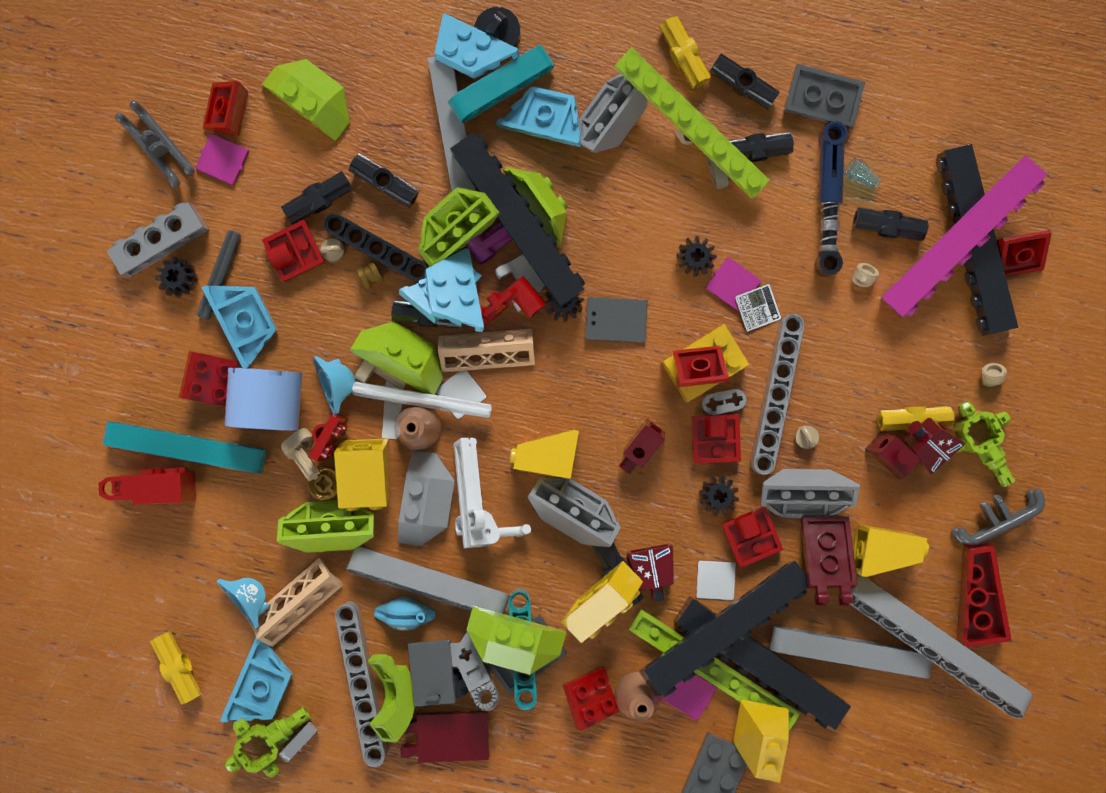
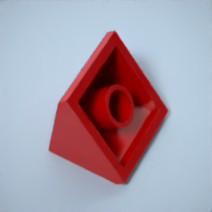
M238 81L212 83L202 128L239 137L248 90Z
M1046 230L997 240L1005 276L1009 277L1044 270L1052 232Z
M720 345L673 351L677 388L729 382V374Z

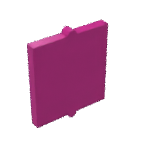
M210 134L204 149H201L202 154L195 169L234 186L240 170L244 169L243 164L249 150Z
M727 257L719 270L714 271L715 275L705 289L739 312L735 297L756 289L761 280Z
M696 674L685 683L683 681L675 685L677 689L667 697L662 696L661 699L697 721L704 708L709 706V700L717 687Z

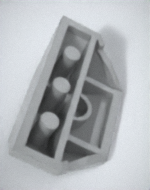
M621 73L605 82L579 118L581 146L595 153L619 146L647 107L648 99Z
M413 450L406 474L399 516L398 543L422 546L448 527L455 480L437 453Z
M782 469L763 482L760 502L762 506L767 507L780 518L834 516L847 508H853L857 505L860 485L831 469Z
M539 477L528 496L529 501L541 520L581 544L610 547L621 528L607 500L572 479Z

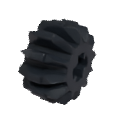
M699 236L694 238V244L691 239L687 238L685 240L686 246L681 244L678 247L683 253H678L676 258L684 260L678 264V267L681 268L686 265L687 268L684 271L686 275L691 269L693 270L694 277L698 276L699 270L703 275H706L708 273L707 268L712 269L714 267V264L709 260L717 258V255L709 253L715 247L713 245L708 248L706 247L708 239H705L700 244ZM695 251L699 252L698 256L700 254L702 256L698 262L693 261L695 258H691Z
M172 257L171 262L163 260L164 268H157L161 275L156 276L155 279L161 281L158 288L165 290L166 295L171 296L174 294L176 297H181L182 292L185 294L190 293L189 286H196L194 282H191L192 279L198 277L196 273H191L195 267L192 264H188L184 258L178 260L177 257ZM176 273H179V274L177 275L178 281H174V280L176 279V276H175Z
M549 292L545 293L547 298L552 299L545 301L547 303L545 306H553L548 309L547 314L550 315L556 311L557 313L554 316L556 321L559 319L560 314H563V321L567 322L568 313L573 319L577 317L573 309L579 312L582 311V307L575 304L582 303L584 301L582 297L575 298L570 304H567V307L560 308Z
M712 476L710 477L712 485L706 481L702 483L707 490H699V494L706 497L701 498L699 502L701 504L708 502L704 510L708 512L713 508L712 512L715 516L718 515L719 509L723 515H727V506L732 510L735 509L731 501H739L738 497L732 496V494L737 493L739 490L736 487L729 489L733 485L732 480H728L725 483V477L720 476L717 483L716 478ZM717 490L724 493V497L721 496L723 498L721 501L713 497L714 494L717 495L715 493Z

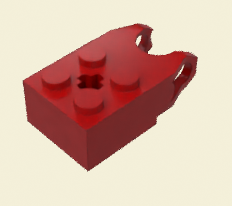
M187 467L164 469V473L163 468L140 470V474L111 476L98 483L99 496L106 500H133V505L180 503L196 499L195 471H187ZM110 481L112 485L111 493L114 495H108L104 489L106 483Z

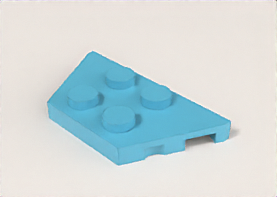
M444 13L434 54L436 60L472 78H476L488 70L501 66L500 61L509 57H512L513 60L519 56V50Z
M531 86L524 93L523 97L511 106L512 111L504 119L499 118L496 122L497 126L502 129L581 147L577 101L573 95Z
M465 248L425 270L431 315L440 319H447L451 323L460 326L463 323L475 327L477 332H483L484 325L469 248Z
M201 287L242 368H248L278 330L257 287Z
M257 637L254 640L220 719L221 722L238 720L240 718L246 721L273 719L293 675L269 645L258 640Z

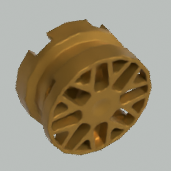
M328 466L317 468L320 474H318L316 480L308 481V491L319 500L335 497L337 495L335 468Z

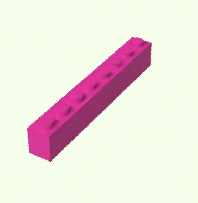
M1025 155L881 298L901 317L905 314L910 317L919 308L916 304L923 297L927 300L937 290L934 286L940 280L946 282L955 273L952 268L958 262L963 265L973 255L969 252L976 245L981 247L990 238L988 233L994 227L999 230L1009 220L1006 215L1012 209L1017 212L1027 202L1024 197L1032 191L1035 194L1046 184L1043 179L1048 174Z

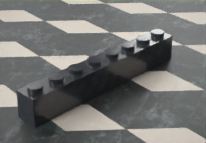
M474 132L450 148L452 155L478 192L485 193L499 211L497 219L559 307H564L584 293V280L578 272L574 274L569 266L572 264L564 253L559 254L555 248L558 244L550 233L546 235L542 230L543 222L537 214L532 215L528 210L530 204L524 195L518 196L514 190L517 186L509 175L505 177L501 172L502 164L495 155L493 157L487 152L489 146L483 137L477 138Z
M972 144L945 150L937 155L936 167L942 175V191L944 195H947L949 203L947 210L949 216L953 218L954 225L985 195ZM994 229L988 233L990 238L981 247L976 245L969 251L973 255L964 263L966 270L965 281L971 289L970 301L972 307L976 309L978 317L976 325L982 336L1019 328Z
M795 560L786 563L639 670V673L655 696H669L677 689L675 685L683 681L685 683L691 680L696 675L695 670L701 666L704 669L715 661L713 657L721 652L722 655L727 653L734 647L732 643L737 639L741 641L746 639L753 633L751 629L756 625L761 627L771 620L769 616L775 611L777 613L782 612L789 607L787 602L795 598L797 600L807 593L806 588H808L807 576Z
M689 596L675 617L676 623L679 624L677 628L686 635H689L715 616L716 613ZM751 636L742 641L737 639L732 643L734 647L723 655L721 652L717 654L726 662L731 659L737 663L736 668L748 676L751 673L756 676L755 681L767 689L771 686L777 690L775 694L785 702L790 699L796 703L795 708L804 715H807L808 712L816 717L814 721L825 729L830 726L836 730L851 708L844 699Z

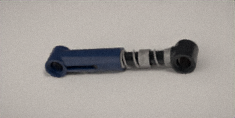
M839 121L830 122L819 134V143L821 144L819 204L823 206L821 210L823 219H821L820 232L822 233L820 243L822 246H820V252H818V258L815 260L814 267L817 274L822 277H830L836 274L843 266V259L840 252H838L839 246L836 245L837 237H839L837 235V231H839V220H837L839 215H837L840 204L843 203L844 148L848 132L846 126ZM834 131L838 139L832 140L828 132ZM826 258L833 262L832 270L825 268L824 260Z

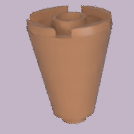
M409 405L400 411L395 420V434L399 442L408 449H427L435 444L440 436L441 421L439 415L431 408ZM412 423L416 425V430L414 432L411 428Z
M639 671L625 674L615 687L614 697L618 709L629 718L639 721L647 720L660 705L661 696L654 695Z

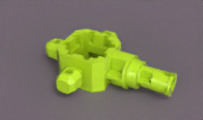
M963 402L958 405V411L960 416L964 418L956 422L954 432L965 445L956 453L963 450L977 453L983 465H987L989 470H993L1000 486H1009V482L1014 483L1015 478H1013L1005 464L1007 462L1004 457L1006 454L1000 444L1005 436L1002 428L1010 423V416L1007 412H999L994 415L986 411H975L976 409L970 402ZM981 419L985 421V426L991 432L989 433L990 437L987 438L988 440L977 446L973 444L975 442L968 435V432H970L968 428L971 427L972 423Z
M302 706L301 709L288 718L276 719L268 726L256 723L250 727L249 723L243 718L235 721L233 729L237 737L234 754L226 760V769L231 773L240 769L242 765L250 773H257L263 769L262 771L270 778L279 773V766L275 759L277 758L278 747L290 739L289 736L294 733L296 728L311 719L308 711L305 712L306 709ZM260 735L261 738L265 739V742L270 747V751L263 754L261 758L253 760L242 749V744L250 741L252 737Z

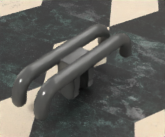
M131 101L129 104L130 108L144 121L150 130H146L141 134L136 126L122 113L115 115L116 121L133 137L169 180V184L174 188H178L181 184L179 178L162 157L170 152L184 169L185 174L189 176L194 175V167L144 107L137 101Z
M1040 489L1027 490L1028 505L1013 514L1010 513L1001 496L996 495L993 497V501L1000 514V521L991 510L990 505L984 501L979 506L990 526L972 535H969L963 527H954L951 530V534L956 541L964 545L976 546L1040 514L1045 507L1044 494Z

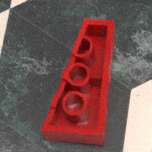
M988 542L976 546H964L957 641L967 648L1012 641L995 546Z

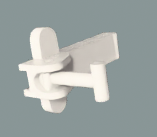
M460 438L454 442L460 516L455 520V531L458 536H463L464 548L485 547L496 543L499 537H521L530 533L531 527L527 524L517 527L498 528L492 515L487 511H483L476 450L477 441L475 438Z

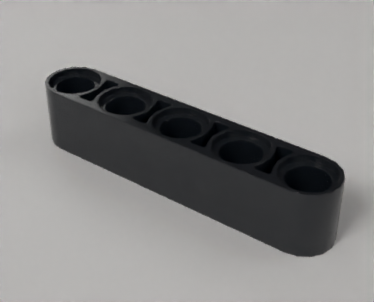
M330 214L325 218L324 228L334 238L415 283L425 278V270L428 266L423 261L339 214ZM335 221L342 222V226L338 231L331 230V226ZM356 232H361V241L353 243L352 235ZM377 243L382 244V252L376 255L373 254L372 247ZM396 255H402L404 259L403 263L399 266L392 264V260ZM417 266L424 268V274L419 278L413 277L412 274L413 269Z

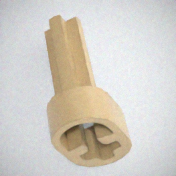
M366 360L363 361L354 376L361 383H367L373 373H376L399 389H404L407 386V383Z
M302 428L288 437L282 443L281 449L288 459L295 461L308 481L316 480L320 472L305 452L315 441L310 431Z

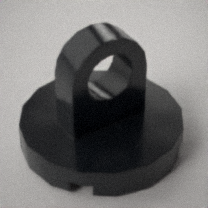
M492 7L484 10L474 24V28L514 47L517 46L520 39V24L517 17L510 10L503 7Z

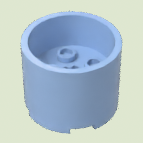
M228 368L224 426L298 431L302 373Z

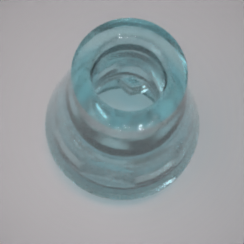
M853 159L844 172L848 176V180L869 187L872 190L881 181V178L862 159Z

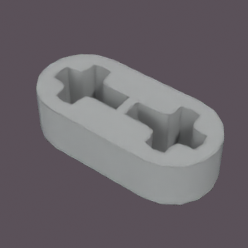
M739 389L709 394L702 399L701 408L709 415L739 410L746 404V395ZM732 393L741 397V401L737 403L738 406H735L734 403L726 404L725 399L732 398ZM709 398H712L713 401L721 400L722 405L715 406V411L706 407V403L710 402Z
M309 721L278 755L287 763L317 732L318 728Z

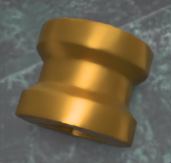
M374 261L369 262L368 266L364 268L359 267L356 269L367 290L372 288V285L375 283L384 282L383 276Z

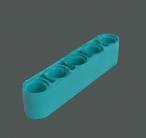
M538 45L458 92L449 99L448 104L460 122L465 123L546 75L554 68L555 64L543 46Z
M523 588L515 589L509 597V616L532 622L529 592ZM516 595H522L526 598L527 602L523 606H517L513 598ZM513 670L516 704L522 710H529L535 706L537 701L536 671L528 677H522L518 671ZM525 691L530 692L533 698L530 701H524L520 698V694Z

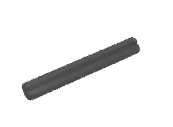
M232 230L227 231L207 286L223 285L241 237L239 233ZM204 294L196 315L209 320L213 309Z

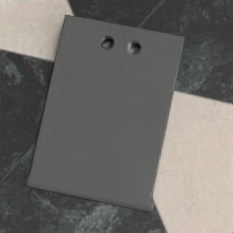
M587 297L585 339L646 343L648 300Z
M450 639L408 644L414 707L456 703Z

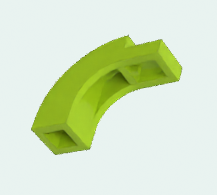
M373 654L369 658L368 663L384 685L385 700L380 712L370 722V726L382 741L396 743L408 728L414 713L411 674L406 665H395V661L389 655Z

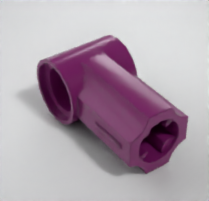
M499 223L487 233L476 236L466 246L481 265L494 257L497 251L511 242L512 239L501 223Z

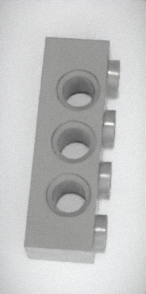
M189 202L180 203L173 208L171 213L154 218L153 223L149 226L134 230L132 232L133 235L127 239L115 241L112 244V248L107 250V253L120 275L130 278L209 231L196 207ZM177 221H181L180 230L174 232V224ZM157 233H160L161 240L157 244H154V236ZM137 245H140V253L137 256H134V248Z

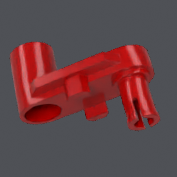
M522 276L504 292L500 290L497 293L495 291L487 297L490 303L487 307L483 308L480 304L484 328L513 302H516L528 318L533 317L547 303L529 281Z

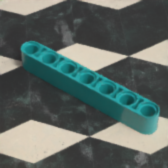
M106 421L102 443L105 446L252 473H263L267 453L266 449Z

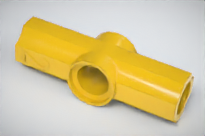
M678 16L665 20L659 26V29L670 47V55L678 68L681 67L692 89L702 86L711 77L700 58V51L693 38H689Z
M926 406L904 407V409L881 410L878 411L877 423L880 431L902 429L908 431V427L912 422L919 421L922 423L931 417L946 427H953L954 412L951 407L947 406L926 408Z
M171 631L152 639L150 643L160 661V672L163 678L168 683H171L181 705L200 696L202 693L191 673L192 665L190 659L185 653H181Z

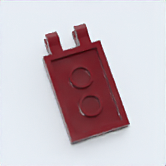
M849 516L802 517L800 521L808 588H815V606H826V603H829L827 588H839V606H849V603L853 602L851 588L858 586Z
M488 711L417 713V720H411L404 734L417 732V744L405 743L400 748L401 758L418 756V763L489 760Z

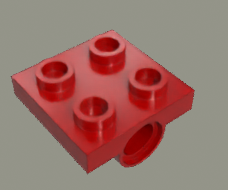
M304 219L262 239L267 250V257L283 283L326 263Z
M189 351L179 398L226 407L228 368H237L238 361Z
M331 414L326 424L315 426L312 438L316 443L308 458L316 462L324 461L327 457L331 458L337 448L334 445L338 437L342 438L348 428V425H346L348 419L340 414Z
M739 415L691 416L693 463L741 462Z
M764 506L721 523L739 568L784 550L767 508Z
M598 667L562 684L576 729L579 731H583L619 712L605 667Z

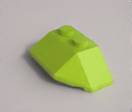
M307 59L275 66L261 84L334 141H337L350 125L344 87Z
M506 167L503 170L505 177L509 175L517 186L514 190L518 196L523 194L530 204L528 210L532 215L537 214L544 224L541 227L546 235L550 233L558 244L555 247L558 251L562 245L567 211L565 210L568 208L567 204L561 196L557 198L553 193L554 186L548 177L543 178L537 172Z
M459 187L455 188L424 216L421 244H419L418 252L429 267L462 251L472 239L491 226L497 218L499 211L485 193Z
M395 321L361 331L349 350L422 393L435 395L443 379L435 344Z
M338 500L305 502L286 517L284 516L278 520L277 543L306 553L354 550L374 537V513L370 510L368 511L365 507H360V509L355 511L338 508Z
M473 606L467 626V632L483 662L529 675L560 656L566 636V631L477 606Z

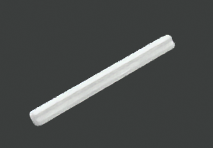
M354 382L352 387L354 396L489 418L492 412V405L361 382Z

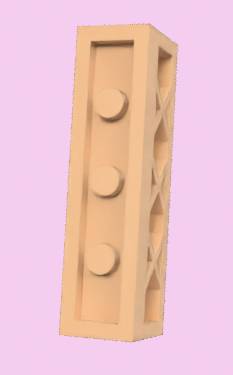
M532 329L439 336L438 339L441 372L535 365ZM519 351H529L528 358H519L516 354ZM495 353L505 355L502 360H496L492 356ZM471 355H479L480 357H482V359L477 362H473L468 358ZM445 357H455L459 360L456 363L446 364Z
M318 558L267 602L270 608L258 617L259 621L267 615L266 622L256 630L251 625L258 640L273 647L343 586L340 579L330 573L321 558ZM320 568L322 574L315 580H312L313 574ZM303 585L302 591L298 595H294L296 588ZM285 600L284 607L276 611L278 604Z

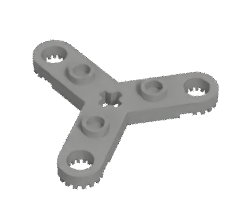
M466 632L460 643H450L453 669L460 670L476 706L484 711H490L498 705L499 693L468 632ZM466 650L469 653L472 652V654L469 655V661L462 659L464 657V652ZM490 691L493 695L492 701L482 704V694Z

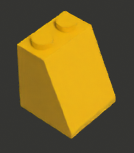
M570 430L518 444L517 448H513L511 451L510 463H514L513 469L571 479L579 431Z
M389 439L342 440L334 452L338 508H345L347 511H355L360 509V507H369L370 510L383 509L387 506L390 499Z
M857 524L853 544L856 574L868 577L922 563L929 550L927 538L912 533Z
M741 699L733 743L755 778L780 783L789 741V709Z

